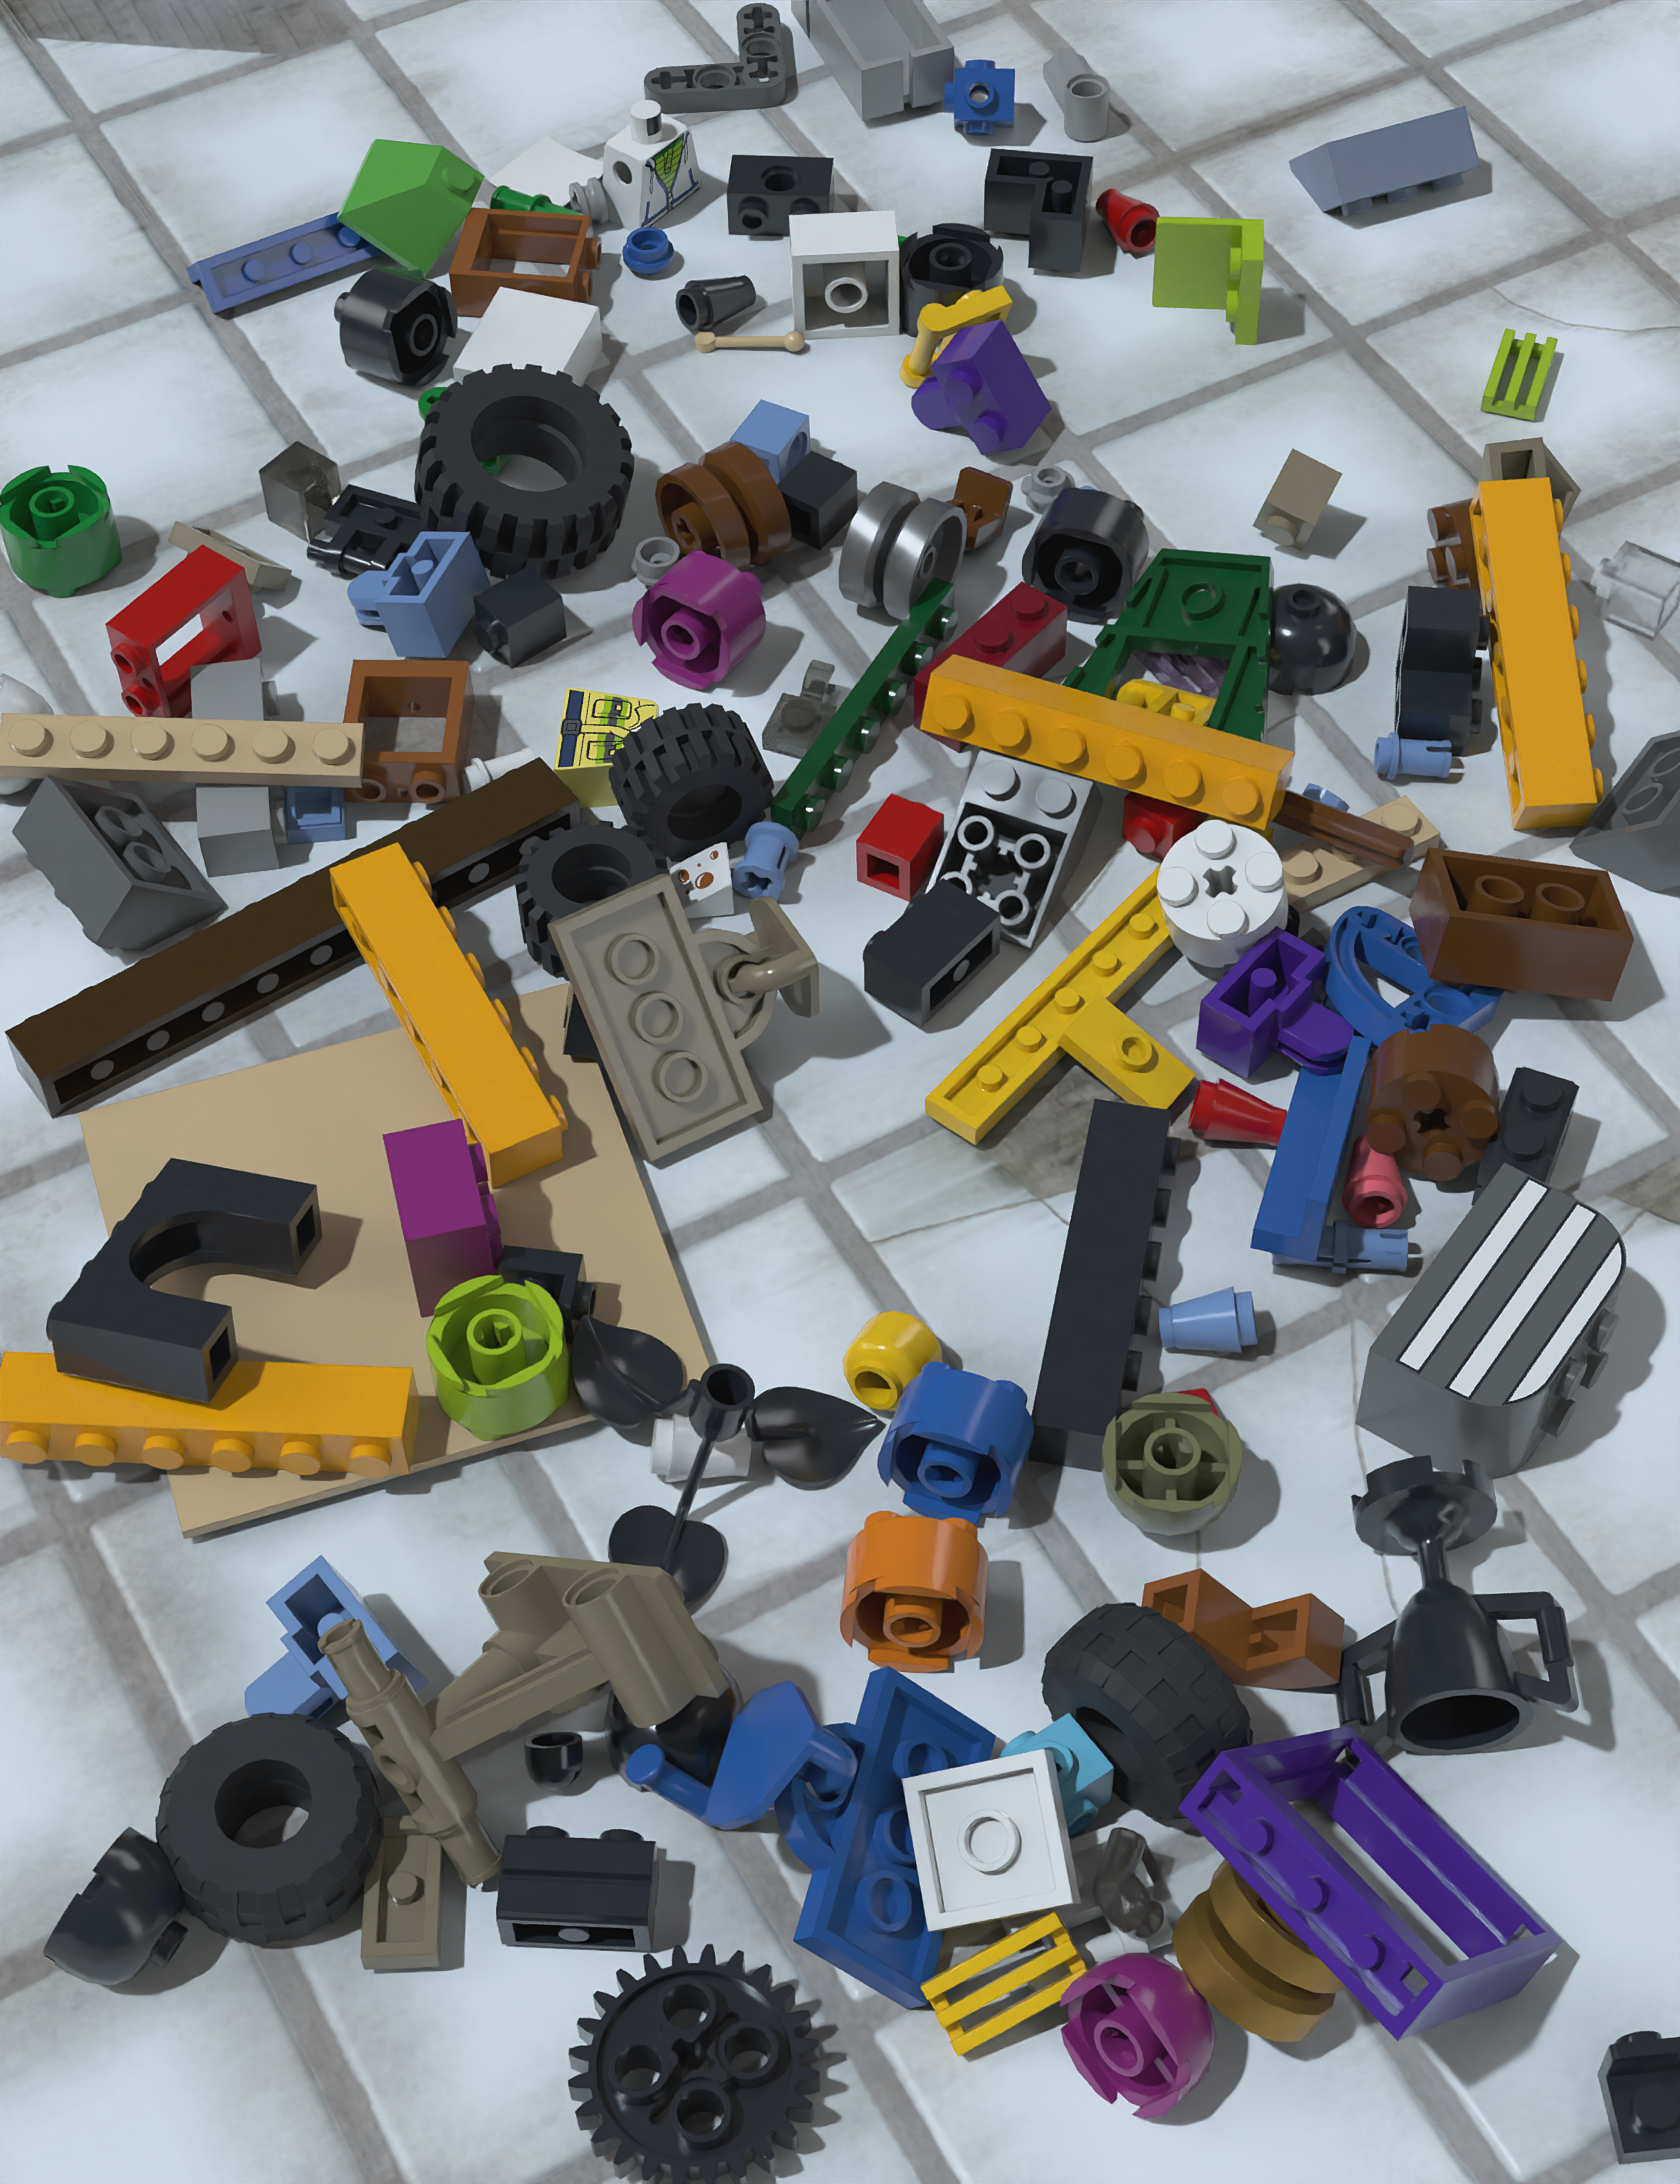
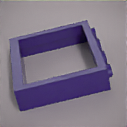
M1350 1726L1222 1751L1178 1807L1181 1813L1397 2041L1517 1996L1563 1942ZM1346 1746L1361 1760V1763L1355 1770L1345 1761L1339 1763L1336 1761ZM1312 1797L1469 1959L1446 1966L1289 1802ZM1526 1929L1534 1935L1524 1940L1519 1938ZM1415 1968L1429 1984L1417 1989L1407 1976Z

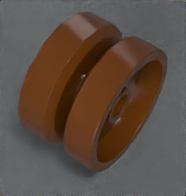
M728 441L698 459V464L687 462L657 480L655 498L660 521L667 538L674 540L678 544L680 552L685 557L691 551L699 550L707 555L715 556L728 562L740 572H746L749 564L758 566L788 549L792 534L789 513L782 493L770 471L758 456L742 443Z

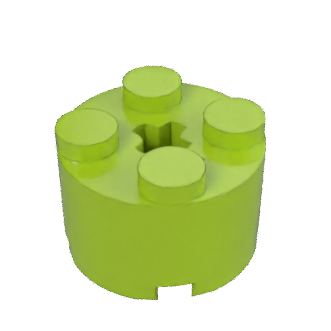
M486 1275L468 1280L446 1293L434 1309L435 1317L432 1320L429 1331L428 1329L426 1331L425 1339L435 1392L441 1407L451 1419L461 1426L470 1429V1432L476 1438L483 1441H494L500 1439L505 1434L520 1432L537 1425L565 1404L569 1397L570 1365L562 1314L557 1303L546 1290L537 1284L524 1280L525 1286L504 1282L503 1276Z

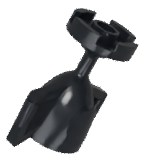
M1430 1455L1394 1461L1366 1475L1368 1492L1363 1497L1358 1495L1351 1496L1355 1530L1361 1541L1373 1549L1389 1554L1418 1555L1422 1577V1588L1411 1597L1396 1620L1342 1650L1339 1683L1334 1684L1340 1727L1350 1726L1380 1757L1394 1743L1409 1751L1440 1756L1461 1755L1488 1750L1509 1742L1526 1730L1532 1722L1534 1713L1530 1702L1566 1713H1573L1579 1707V1698L1573 1672L1574 1659L1565 1612L1551 1593L1541 1591L1473 1595L1463 1588L1454 1585L1451 1581L1446 1551L1472 1543L1487 1533L1496 1522L1498 1512L1493 1481L1488 1471L1468 1459L1462 1460L1463 1474L1433 1471ZM1497 1620H1536L1544 1668L1548 1672L1549 1681L1521 1673L1518 1662ZM1387 1657L1384 1683L1386 1711L1368 1728L1369 1721L1361 1672ZM1346 1746V1759L1356 1769L1361 1760Z

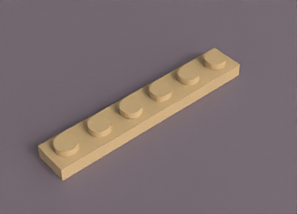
M2 713L0 723V777L44 779L46 775L74 780L362 788L365 730L363 723Z

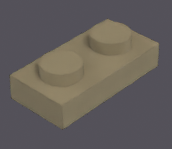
M175 521L168 539L169 543L187 551V556L203 544L243 566L246 572L249 591L253 594H259L261 587L284 591L292 572L289 568L208 527Z
M412 1815L383 1816L384 1836L374 1865L365 1878L360 1955L364 1970L440 1967L445 1850L437 1837H430L419 1831L412 1820Z

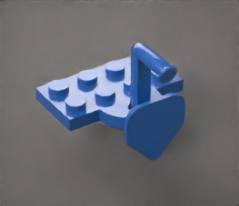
M886 1666L870 1672L855 1725L844 1722L821 1726L802 1688L791 1681H785L755 1693L742 1706L732 1723L716 1777L711 1787H708L665 1759L663 1750L658 1745L647 1744L635 1750L626 1764L627 1778L633 1784L644 1785L661 1798L708 1826L729 1830L776 1814L778 1827L792 1853L813 1871L793 1942L906 2009L927 2004V1999L920 1986L923 1982L934 1977L945 1931L928 1932L902 1779L989 1761L996 1738L995 1734L892 1667Z

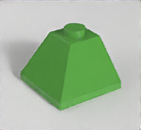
M375 139L367 151L336 219L423 278L468 215L485 176L444 146Z

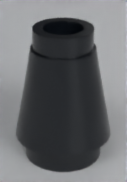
M746 275L691 280L676 294L677 314L687 329L691 331L698 329L701 332L709 331L743 311L746 307L754 305L756 291L752 281Z

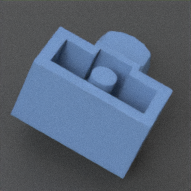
M420 532L408 552L399 553L388 571H366L349 584L347 594L351 605L355 607V613L361 625H384L397 656L433 659L438 657L446 658L475 613L473 597L490 588L491 584L470 532Z
M320 1555L265 1602L288 1631L280 1640L289 1652L246 1688L244 1692L245 1708L249 1717L252 1714L274 1712L276 1714L298 1713L314 1717L315 1720H318L340 1700L346 1704V1698L349 1693L325 1654H322L319 1650L318 1641L330 1628L350 1618L362 1621L365 1632L387 1668L396 1669L405 1674L416 1693L430 1682L354 1586Z

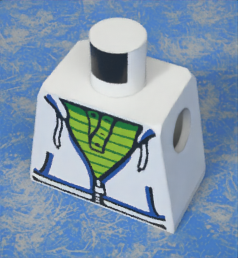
M640 100L632 104L630 107L631 123L610 138L604 147L602 189L608 207V220L631 232L639 228L654 226L702 189V179L690 129L685 124L661 113L660 105L652 100Z

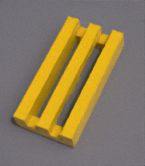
M1055 1909L923 1982L920 1988L927 2001L931 2002L936 2012L935 2016L942 2029L946 2030L951 2040L950 2044L958 2057L1061 2000V1995L1074 1980L1086 1972L1088 1968ZM1047 1934H1051L1057 1946L950 2004L945 1994L946 1990ZM1066 1961L1071 1971L1070 1973L973 2027L964 2030L960 2022L961 2018Z

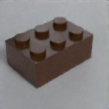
M1428 847L1408 909L1429 979L1439 980L1452 986L1474 984L1497 987L1514 994H1522L1529 991L1560 995L1571 1001L1592 999L1612 1002L1634 942V937L1608 871Z

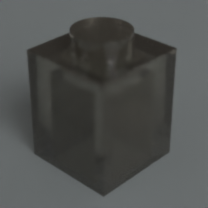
M296 441L258 471L268 520L309 543L325 530L323 518L341 495L342 488L337 463Z

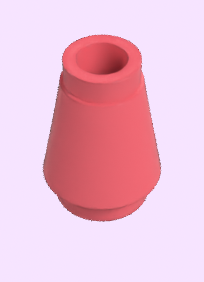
M1367 1133L1357 1137L1353 1143V1151L1342 1193V1204L1351 1219L1358 1225L1374 1229L1387 1227L1400 1217L1402 1210L1407 1204L1408 1195L1395 1157L1392 1153L1384 1154L1373 1150L1367 1142Z

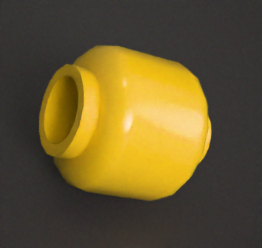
M895 1310L880 1312L866 1322L848 1346L843 1358L844 1376L854 1396L861 1403L873 1409L893 1412L896 1411L906 1385L920 1374L922 1367L928 1362H942V1348L934 1332L915 1316Z

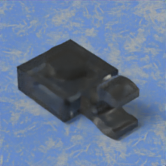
M813 659L806 670L800 696L782 693L762 732L763 750L802 760L837 711L836 706L830 705L836 691V685L829 683L835 671V665Z

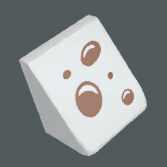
M726 842L715 844L668 869L687 919L734 914L733 889Z

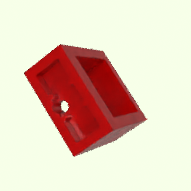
M203 544L105 624L112 649L110 652L111 659L117 668L123 691L121 697L125 706L136 717L184 718L192 711L190 666L248 660L254 658L262 651L245 568ZM199 613L203 630L159 666L156 649Z

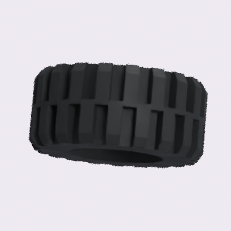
M512 363L493 366L492 372L487 374L483 369L464 376L462 384L457 381L448 386L440 394V400L431 405L426 415L425 425L421 434L414 482L415 501L421 507L419 514L430 531L470 532L484 568L490 570L489 575L492 577L506 579L507 574L513 575L528 566L539 576L549 574L551 580L570 575L573 565L577 570H580L596 561L597 554L605 552L611 545L616 530L619 529L634 473V457L631 454L632 442L629 433L624 426H619L621 418L609 403L602 405L599 402L600 395L586 383L582 387L574 384L571 375L559 370L554 375L543 372L542 366L526 364L525 369H513ZM500 455L531 457L556 470L567 482V485L548 491L517 489L495 479L482 467L480 462Z

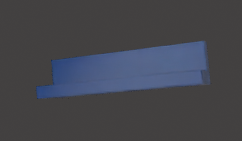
M339 212L197 261L186 269L192 283L201 282L214 314L385 252L338 221L336 218Z
M1352 1035L1342 1074L1318 1076L1301 1066L1254 1224L1250 1248L1316 1263L1360 1102L1372 1039Z

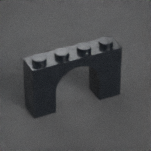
M170 1158L156 1178L145 1185L140 1199L124 1220L116 1223L110 1238L94 1259L86 1262L80 1277L61 1301L56 1302L51 1308L46 1323V1334L48 1340L53 1345L57 1372L210 1403L239 1360L232 1306L167 1294L154 1290L150 1286L160 1278L176 1270L208 1263L232 1264L296 1277L323 1237L317 1185Z

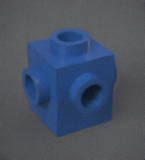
M981 59L968 60L965 62V68H955V82H945L944 113H954V127H964V134L970 136L993 135L994 128H1014L1015 69L995 68V61ZM978 93L988 97L981 103L974 102L971 99Z

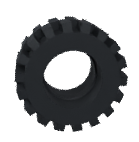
M689 703L684 709L677 710L676 707L663 710V715L655 719L649 717L640 723L641 728L638 731L629 732L622 740L624 747L615 750L611 758L613 767L609 769V781L627 825L637 829L638 838L648 835L656 842V851H663L665 857L669 856L671 862H682L718 843L726 842L728 850L734 842L743 841L751 825L762 822L765 819L766 814L764 810L770 807V802L774 798L771 792L774 789L773 779L746 722H743L740 715L735 711L729 710L725 712L723 706L712 703L706 708H702L701 703Z
M600 820L598 825L587 826V821L573 823V829L565 831L562 827H559L549 832L550 839L548 841L538 839L530 847L531 855L522 857L518 865L519 875L515 877V888L524 944H527L528 953L534 961L542 960L543 969L548 973L555 975L560 971L564 972V979L570 981L547 924L592 905L582 904L584 902L606 899L659 874L670 875L667 859L663 851H656V842L648 835L638 838L636 828L624 825L620 829L614 828L612 821Z

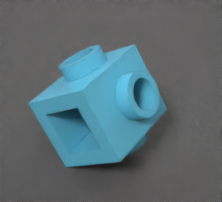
M1067 1713L1037 1734L1030 1730L1015 1737L1003 1749L1000 1758L1041 1749L1053 1751L1068 1836L1072 1838L1093 1822L1099 1808L1111 1801L1114 1767L1074 1718Z

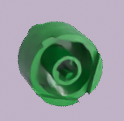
M49 465L36 467L13 478L0 493V530L13 572L23 582L36 588L45 589L54 598H67L74 595L79 590V587L99 579L110 569L118 566L123 558L120 537L107 487L96 473L81 466L67 465L69 472L51 473Z

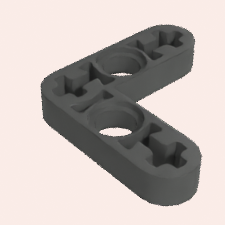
M752 3L742 7L736 16L739 62L656 68L648 72L644 78L645 100L657 102L663 114L766 109L781 104L785 100L787 93L781 22L778 9L766 3ZM754 28H763L764 32H755ZM756 54H769L768 56H753ZM759 78H768V83H760ZM712 86H722V87H724V88H720V89H707V87H712Z

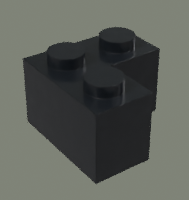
M991 148L984 184V231L1002 232L1009 235L1029 234L1028 268L1047 269L1053 272H1080L1091 210L1094 157Z
M1408 586L1395 667L1394 732L1398 733L1399 739L1449 740L1451 749L1446 752H1452V757H1465L1468 735L1479 734L1481 727L1482 699L1472 698V692H1479L1482 657H1475L1476 650H1487L1490 616L1480 615L1479 590Z

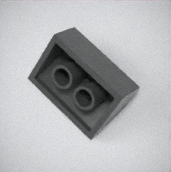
M1680 730L1650 738L1569 845V848L1576 857L1651 892L1677 886L1680 888Z
M46 775L12 830L13 835L26 850L27 860L44 874L55 889V897L63 905L70 908L82 924L84 935L99 947L105 949L121 947L144 951L218 913L224 904L138 795Z

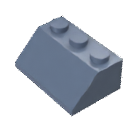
M1466 106L1328 142L1289 160L1292 173L1321 211L1326 212L1341 208L1343 217L1373 208L1371 199L1387 195L1388 203L1392 204L1418 196L1417 187L1432 183L1434 192L1463 184L1462 174L1480 167Z

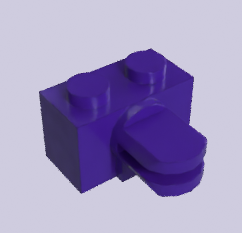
M1002 319L960 328L930 366L935 375L927 376L911 397V407L914 415L923 425L931 430L964 424L981 455L1023 448L1052 410L1051 405Z
M1276 926L1268 934L1260 938L1201 1000L1196 1049L1246 1079L1257 1070L1274 1050L1318 1076H1330L1339 1073L1344 1068L1352 1035H1354V1027L1345 1018L1319 1004L1326 954Z

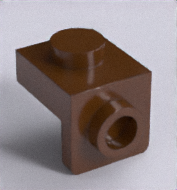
M970 466L960 470L954 498L945 502L962 508L966 516L967 534L964 551L974 550L1002 535L1013 491L1012 482Z

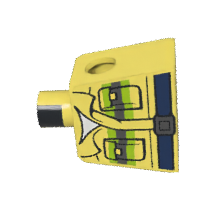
M566 688L554 773L579 799L580 809L618 805L609 781V769L613 767L611 758L615 750L624 747L622 740L629 732L638 731L641 728L640 723L649 717L653 719L659 717V705L653 700L579 688Z

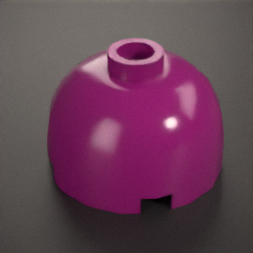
M1145 1952L1126 1953L1109 1957L1084 1972L1061 1995L1060 2007L1069 2003L1068 2013L1070 2022L1061 2028L1064 2046L1077 2071L1092 2089L1110 2104L1117 2100L1119 2092L1129 2103L1140 2106L1132 2115L1143 2119L1165 2116L1197 2086L1209 2071L1217 2036L1211 2009L1206 1999L1193 1987L1185 1972L1165 1958Z

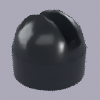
M549 1732L534 1735L524 1740L525 1765L529 1777L538 1787L550 1791L563 1789L568 1784L574 1782L582 1772L584 1756L583 1741L580 1734L573 1732Z

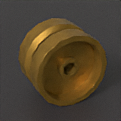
M1226 1859L1222 1861L1213 1873L1209 1889L1198 1894L1176 1922L1171 1938L1177 1962L1193 1987L1218 2012L1246 2031L1275 2042H1299L1311 2034L1330 2011L1334 2004L1335 1994L1346 1988Z

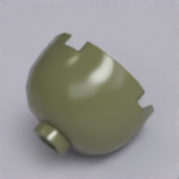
M1171 1391L1144 1395L1133 1401L1131 1410L1122 1414L1117 1421L1115 1416L1106 1429L1101 1453V1468L1108 1498L1125 1519L1150 1533L1165 1536L1190 1534L1218 1520L1236 1494L1243 1460V1450L1238 1430L1228 1419V1425H1226L1219 1416L1211 1412L1212 1404L1197 1396Z

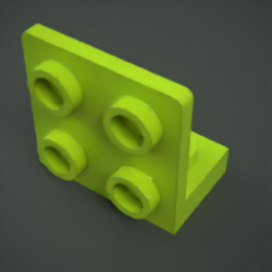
M1157 218L1152 291L1153 307L1226 310L1225 322L1235 323V344L1256 345L1264 263V219Z

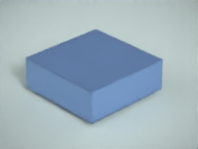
M319 786L284 787V810L289 838L287 845L346 840V799L343 788Z

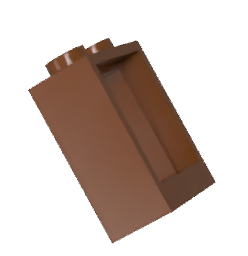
M471 207L449 271L451 294L456 304L457 315L483 317L500 287L579 303H590L593 290L591 271L599 270L602 258L601 239L593 238L592 217ZM492 258L570 264L567 277L489 271Z
M353 659L343 723H363L365 730L367 717L446 718L442 752L364 751L362 788L341 787L344 789L346 802L450 803L463 794L461 768L466 767L475 704L469 661ZM397 788H404L406 791H399Z

